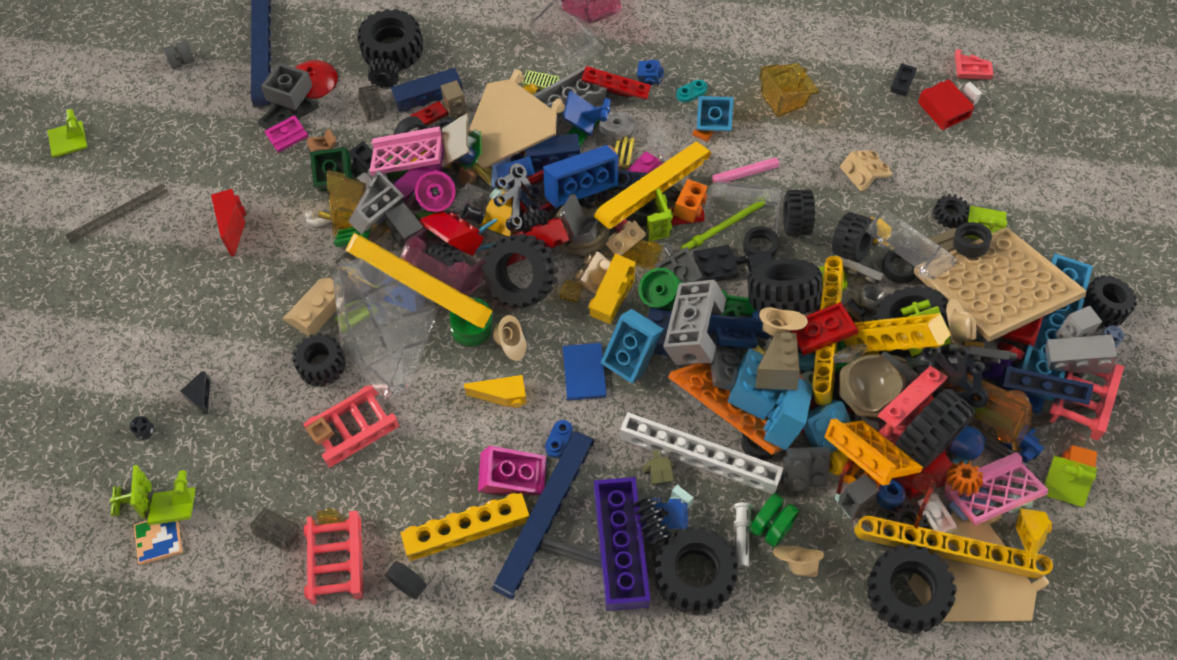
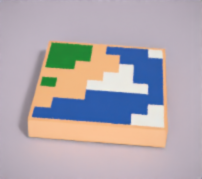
M147 521L134 524L138 564L144 565L183 553L178 521L149 526Z

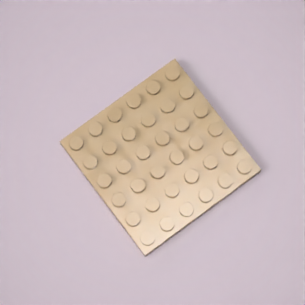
M1007 227L992 233L989 251L983 256L975 258L965 257L956 250H953L914 268L915 275L928 287L941 292L947 298V301L956 299L963 311L969 312L975 318L976 331L988 342L1071 304L1086 295L1084 288ZM978 239V240H976V241H974V242H971V243H969V244H980V243H982V242H984V241L981 240V239Z

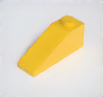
M523 375L464 384L467 396L513 408H519L523 404H527Z
M1020 508L1015 528L1029 559H1034L1045 543L1047 534L1052 530V521L1049 520L1046 512Z

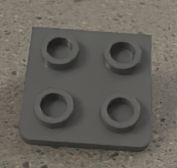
M571 194L561 210V219L565 222L568 234L574 244L590 243L595 240L602 223L594 216L585 217L576 195Z

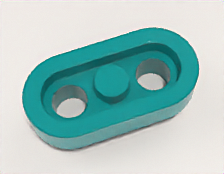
M694 80L678 88L676 91L677 100L682 103H688L699 96H703L707 92V83L703 80Z

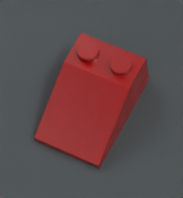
M233 189L211 194L220 238L230 256L233 257L235 256L246 223L244 216H247L244 205H242L239 195H235Z

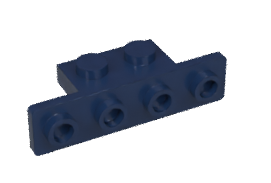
M721 315L710 316L707 333H715L718 345L756 348L758 344L757 337L771 338V335L763 331L761 319Z

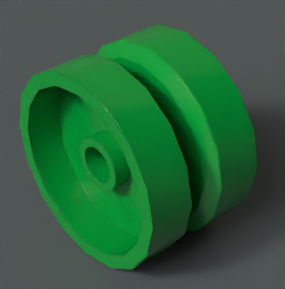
M658 267L652 269L642 277L639 283V297L649 308L672 312L678 285L683 282L667 268Z
M470 297L475 301L483 304L484 306L490 308L488 304L482 301L481 299ZM450 311V330L456 342L463 346L473 347L482 344L488 339L492 330V314L485 327L480 328Z
M773 493L767 500L749 529L750 532L760 537L769 528L765 542L773 548L785 538L800 512V509L792 504H788L781 511L784 505V498L776 493Z

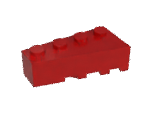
M558 217L549 220V224L544 226L540 224L532 227L530 232L525 233L523 231L515 234L536 236V240L541 239L545 242L544 247L549 246L551 249L572 241L565 222ZM515 253L510 257L507 266L527 258L522 254Z

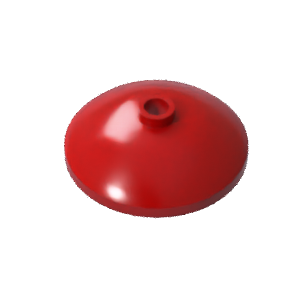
M309 60L295 67L309 73L313 86L306 97L310 99H317L327 95L337 84L338 75L336 69L328 62Z

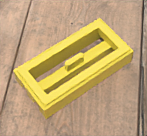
M624 137V139L616 140L615 150L618 155L620 142H623L619 161L622 168L629 169L634 138L631 137L630 140L628 137ZM630 143L626 164H623L626 144Z

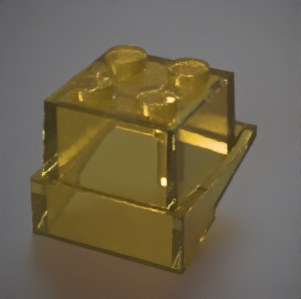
M799 63L780 66L778 64L767 65L760 69V94L777 117L807 106L810 95L819 93L818 88L806 74L807 68L801 67Z
M328 170L329 213L319 211L318 218L332 221L333 236L336 237L338 229L342 230L353 227L348 221L366 191V183L346 178L343 173Z

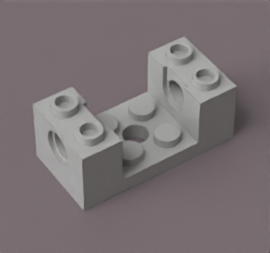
M715 280L679 283L663 346L676 365L713 362L716 346L708 335L707 329L711 314H723L726 297Z

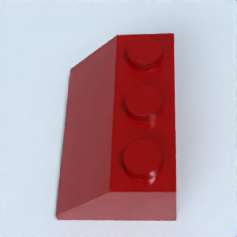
M439 211L419 219L421 225L450 245L472 257L484 239L483 236L478 234L479 229L472 225L469 226L470 223L462 218L459 219V216L451 211L449 214Z

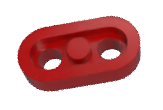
M1000 341L997 345L998 350L1016 353L1017 358L1014 362L1017 360L1022 361L1026 355L1023 351L1008 343Z

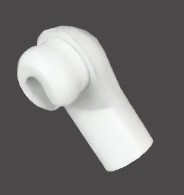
M308 211L305 214L306 222L315 227L332 223L329 214L322 217L316 216L313 211Z

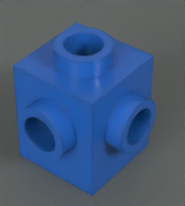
M653 59L639 61L637 71L639 82L649 85L660 84L661 78L664 76V68L661 67L660 62Z

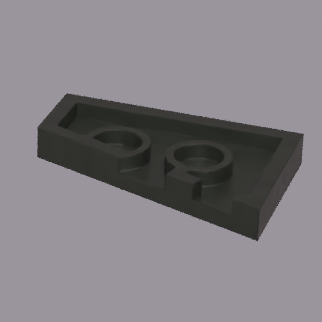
M306 96L296 110L275 104L258 120L259 126L267 130L294 115L299 119L319 108L318 103Z

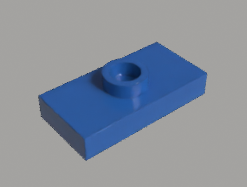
M531 157L496 166L499 178L507 176L510 167L515 163L525 167L526 177L535 174Z

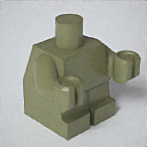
M661 450L653 451L654 459L642 465L643 473H650L651 485L673 482V461L670 458L662 457Z

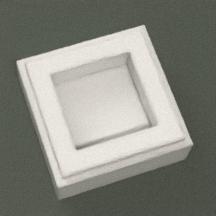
M971 82L965 84L962 92L973 105L978 103L982 94Z

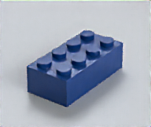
M608 145L543 166L544 194L546 199L555 208L565 205L571 194H575L577 200L618 186V155Z

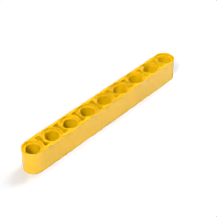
M694 142L600 206L594 217L608 229L613 228L653 200L656 196V189H660L661 193H663L700 167L705 159H709L711 151L699 142Z
M356 233L353 234L345 249L350 254L480 328L485 327L493 312L490 308Z
M830 256L825 261L820 310L842 301L844 270L842 259L839 256ZM838 342L816 350L812 387L814 400L818 405H828L833 399Z
M873 516L862 517L854 528L856 536L862 540L892 547L903 544L904 548H907L909 544H916L917 549H921L924 546L929 548L928 552L933 555L936 552L941 558L1033 579L1042 578L1053 569L1051 559L1042 554H1037L1034 559H1029L1024 550ZM862 524L868 525L871 532L865 531L862 528ZM883 529H888L892 537L886 536ZM905 533L912 536L913 542L906 539ZM926 538L934 542V547L927 543ZM948 543L953 544L956 551H952L948 547ZM970 548L976 550L977 556L971 554ZM992 553L998 556L999 561L993 559ZM1014 558L1020 561L1021 566L1015 564ZM1036 563L1041 565L1042 571L1037 569Z

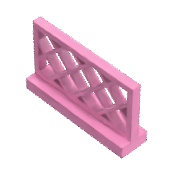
M440 126L372 139L374 150L370 166L371 176L375 175L378 170L384 174L440 164L443 134ZM426 150L427 152L421 156L420 153ZM409 153L410 155L404 159L403 156ZM432 154L435 155V158L427 159ZM390 156H393V158H392L391 160H389L388 162L385 161V160H387ZM415 157L418 158L416 161L410 162ZM398 160L401 161L399 164L393 165ZM381 163L384 164L382 167L376 168V167H378Z
M1018 452L979 468L978 471L983 472L982 480L984 483L982 487L988 488L990 491L989 494L978 492L975 495L971 493V502L961 500L959 497L965 495V493L958 496V491H951V485H946L945 482V496L948 501L953 500L974 525H978L1048 494V489L1022 463V457ZM1021 471L1025 475V479L1012 475ZM999 480L1008 481L1007 486L994 483ZM1010 483L1024 484L1023 490L1010 487ZM1026 485L1034 486L1038 489V491H1027L1025 490ZM992 491L1006 492L1005 497L992 495ZM1008 493L1021 495V498L1017 500L1007 497ZM975 497L986 499L987 504L974 503ZM990 500L1003 503V506L999 508L989 506ZM973 508L983 510L985 512L984 514L976 517L971 511Z

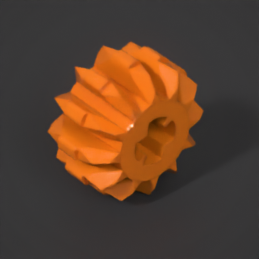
M961 460L958 464L953 463L950 469L947 470L946 485H951V491L957 490L958 496L962 495V493H965L967 497L971 496V493L976 495L984 483L982 480L983 472L978 471V466H971V461L965 464Z

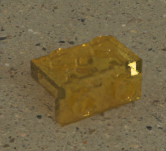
M640 240L621 256L635 261L636 266L652 270L656 268L655 265L658 263V259L663 251V245H659L654 241Z

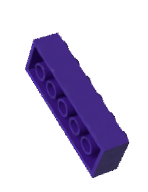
M636 477L594 480L593 491L605 610L607 612L649 608L650 592L642 527L638 523L640 516L635 515L639 508L632 506L633 503L638 501Z

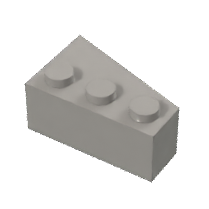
M378 170L348 222L362 235L384 218L385 213L397 207L404 195Z
M1112 334L1047 340L1045 347L1048 368L1053 371L1110 374L1117 358Z

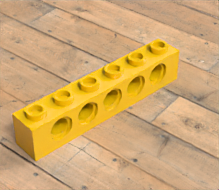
M937 313L856 322L854 324L858 328L859 334L843 341L850 353L859 352V354L870 351L876 353L883 350L890 352L896 349L938 348L945 343L944 341L951 334L941 314Z
M512 493L498 501L490 500L486 505L480 507L472 506L461 513H450L446 518L440 520L432 519L418 527L410 526L400 533L409 561H413L526 524L529 513L522 493ZM505 509L511 511L508 515L500 514ZM484 516L491 517L487 522L480 521ZM465 522L471 523L468 528H466V529L461 528V525H462L463 523H465ZM450 529L447 535L440 534L442 530ZM425 535L430 536V538H429L428 541H426V542H421V541H420V539H421L423 536H425Z

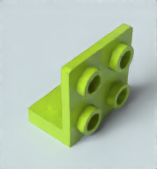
M656 189L655 196L657 212L647 216L648 242L670 237V230H672L671 220L673 219L671 209L667 208L665 194L662 195L660 189Z

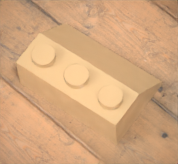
M331 278L319 279L285 315L283 320L307 336L315 335L348 299L344 286Z

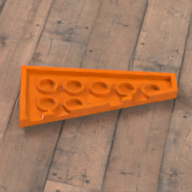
M710 363L692 364L670 372L669 379L771 455L784 450L764 440L766 433L764 426L768 420L767 418L762 420L728 403L731 391L713 386Z

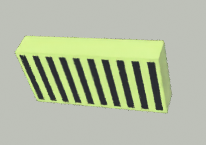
M527 70L522 86L534 83L535 87L537 86L539 90H543L559 81V76Z

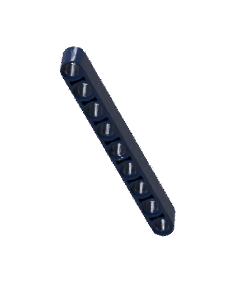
M251 0V101L253 107L271 105L270 101L265 99L261 85L271 73V41L269 40L271 37V29L269 28L271 26V17L269 16L271 14V6L269 2L271 0Z
M578 431L573 433L497 576L492 591L511 600L514 599L515 591L519 590L525 578L523 577L525 571L529 570L534 561L533 556L535 552L538 553L544 535L548 534L553 524L552 519L554 516H557L563 505L561 504L563 498L566 499L571 489L572 481H575L580 472L579 467L581 464H584L589 454V448L593 447L594 438Z

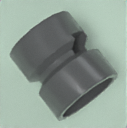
M186 40L177 43V46L170 45L163 48L171 68L181 66L182 62L187 64L195 61ZM179 52L180 57H176L175 53Z

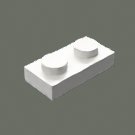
M937 493L917 501L919 509L924 512L923 515L927 517V522L932 530L949 534L957 531L955 522Z

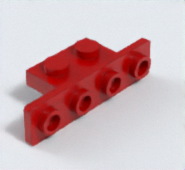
M589 66L585 67L582 81L607 88L608 92L626 97L634 96L647 100L651 88L649 84Z

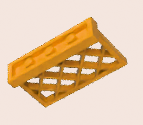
M838 419L830 420L824 437L883 486L889 485L892 478L922 471L923 467L865 421L842 423Z

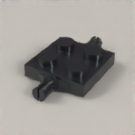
M729 245L693 251L694 260L704 277L702 281H722L738 278L739 272L736 265L747 263L746 255L734 257Z

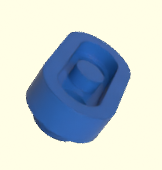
M560 420L554 424L545 444V450L549 457L559 458L562 456L573 434V427L570 422ZM561 427H565V428H566L565 431H560L559 429H560ZM557 444L559 447L554 449L552 445Z

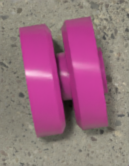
M427 172L416 183V200L428 211H443L451 205L455 198V184L451 177L444 172ZM438 188L439 193L433 194L432 189Z

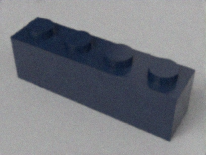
M454 67L393 86L391 91L398 111L401 112L409 111L417 106H425L433 101H441L443 99L441 85L457 80L462 92L463 88Z
M1004 366L1000 386L1087 405L1090 404L1094 384Z

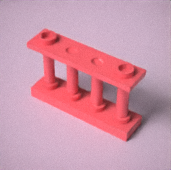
M1116 363L1110 374L1092 373L1104 378L1106 384L1103 386L1076 377L1071 371H1066L1064 376L1066 379L1094 384L1093 392L1099 394L1101 401L1097 403L1090 400L1089 405L1077 404L1094 410V413H1097L1096 418L1090 419L1063 408L1065 400L1057 398L1056 402H1053L1050 407L1049 413L1052 415L1049 422L1054 423L1061 415L1088 426L1092 430L1090 438L1098 441L1106 432L1124 366Z
M929 366L878 414V417L887 423L878 432L896 446V442L914 418L934 399L932 394L948 377L934 367Z
M374 383L363 387L356 394L323 413L309 418L303 424L306 428L323 417L327 424L333 421L344 439L336 447L331 444L329 439L322 443L326 450L322 457L329 468L400 427L393 413L386 415L374 396L379 393ZM368 401L379 418V421L371 426L367 424L357 406ZM349 411L362 429L361 432L354 436L350 435L340 419V416Z
M350 511L349 519H346V522L315 525L312 517H307V524L304 525V535L307 537V586L304 587L305 598L312 605L316 604V595L348 591L355 599L364 598L361 516L358 511ZM342 530L350 532V539H347L346 542L316 545V534ZM343 550L350 552V559L347 562L316 566V554ZM347 570L351 572V580H348V583L316 587V574Z

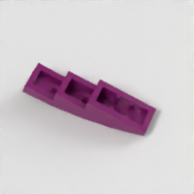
M443 144L440 164L412 168L394 184L404 195V201L415 192L416 183L421 176L431 171L442 172L446 168L442 167ZM432 154L427 159L435 158V155Z

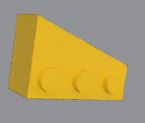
M618 254L614 255L595 297L589 303L588 308L590 309L591 317L608 324L612 323L635 282V261Z

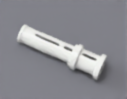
M741 502L734 504V509L736 510L734 526L737 533L736 558L738 560L737 568L747 569L749 568V529L753 523L751 521L753 505Z

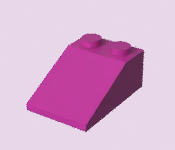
M489 445L480 453L478 492L509 495L512 493L541 495L545 488L546 456Z

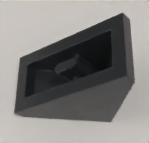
M202 371L180 392L205 415L208 414L211 379L205 371Z

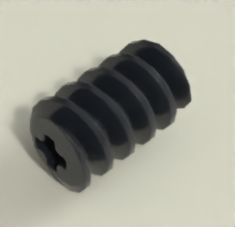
M653 496L632 504L634 508H639L635 515L642 516L638 523L646 524L641 528V531L648 532L644 536V540H651L648 545L664 540L672 535L671 532H664L668 524H661L665 516H658L662 508H655L659 500H652Z

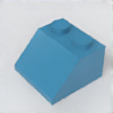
M699 96L697 130L732 131L734 97Z

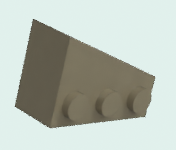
M776 332L757 368L756 388L797 390L799 359L796 333Z

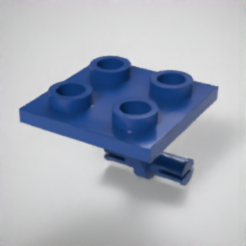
M570 91L562 119L591 136L594 123L597 120L607 121V116L611 110L609 107L611 100L605 98L603 105L596 108Z

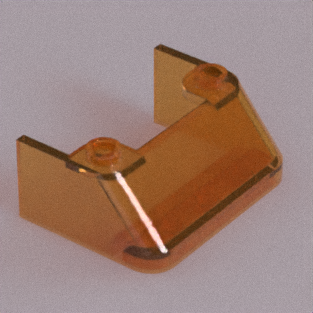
M967 373V380L973 385V375ZM982 380V388L987 391L989 402L982 408L973 407L976 414L972 419L995 429L998 439L1007 444L1011 442L1012 450L1016 451L1031 426L1032 405L1027 400ZM945 385L944 390L948 387H954L957 391L966 392L961 386Z

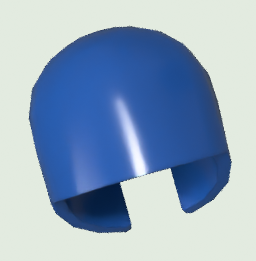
M966 426L953 440L950 446V453L964 460H974L983 452L987 438L979 430Z

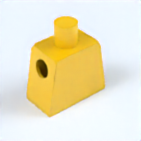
M512 197L501 207H497L494 204V198L491 199L480 226L483 227L492 220L497 219V222L487 229L505 236L515 235L517 231L512 232L508 230L505 224L506 220L511 216Z

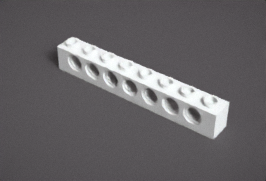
M628 412L620 429V440L651 451L661 450L662 455L770 494L775 493L783 471V467Z

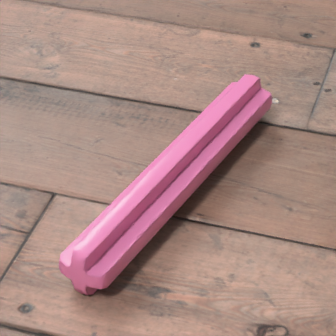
M775 157L718 173L712 176V181L714 185L774 169L779 167V161Z

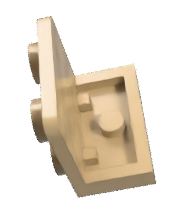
M873 150L851 151L839 166L860 191L866 190L875 178L891 177L892 175L890 167L879 159V155Z

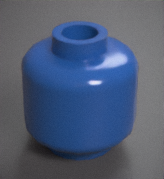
M891 479L889 485L883 486L880 484L876 499L882 508L893 510L897 506L900 507L906 496L905 488L899 481Z

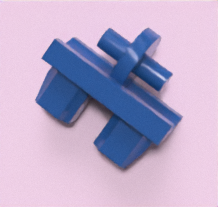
M1014 425L1005 434V439L1002 445L1010 450L1016 445L1020 447L1023 451L1019 455L1025 463H1028L1033 458L1036 459L1044 449L1038 443L1039 439L1033 436L1036 432L1034 428L1028 432L1024 428L1019 430Z

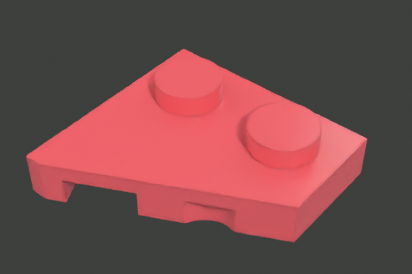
M956 49L954 55L957 78L992 80V62L980 59L972 54L968 57L960 54L961 50Z

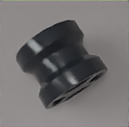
M138 416L130 423L131 432L140 440L148 439L154 433V425L145 416Z

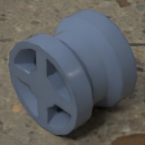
M1109 326L1101 335L1112 334L1115 348H1117L1124 339V332L1117 326Z

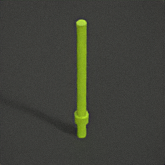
M770 197L762 198L703 234H697L691 238V241L682 245L681 250L686 247L689 250L695 246L699 247L708 238L770 203Z

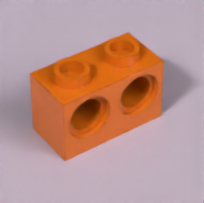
M687 179L676 201L673 216L693 223L696 216L700 217L703 209L701 205H705L709 196V194H706L708 186Z

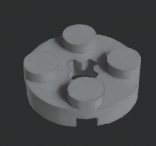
M612 111L608 114L607 121H600L599 130L614 140H621L633 132V118L628 113L618 111V114H613Z

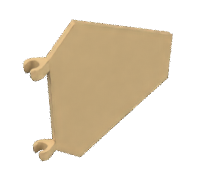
M518 69L513 72L508 80L487 83L469 128L472 131L474 129L481 131L482 154L479 156L477 164L483 169L556 135L557 113L565 109L563 101L559 98L556 99L551 108L518 85L525 78Z
M954 511L951 514V518L957 526V531L951 534L1005 546L991 527L992 524L1002 518V515L974 525L969 519L963 521ZM948 543V547L952 551H956L955 546ZM970 548L971 554L977 556L976 550ZM992 553L993 559L999 561L998 556ZM939 558L941 562L946 561L949 565L947 571L948 573L953 572L955 577L953 584L957 588V592L954 595L956 598L954 605L942 622H1031L1036 593L1049 585L1046 577H1042L1031 584L1029 579L1024 576ZM914 573L907 584L921 606H924L931 599V590L927 582L921 576Z

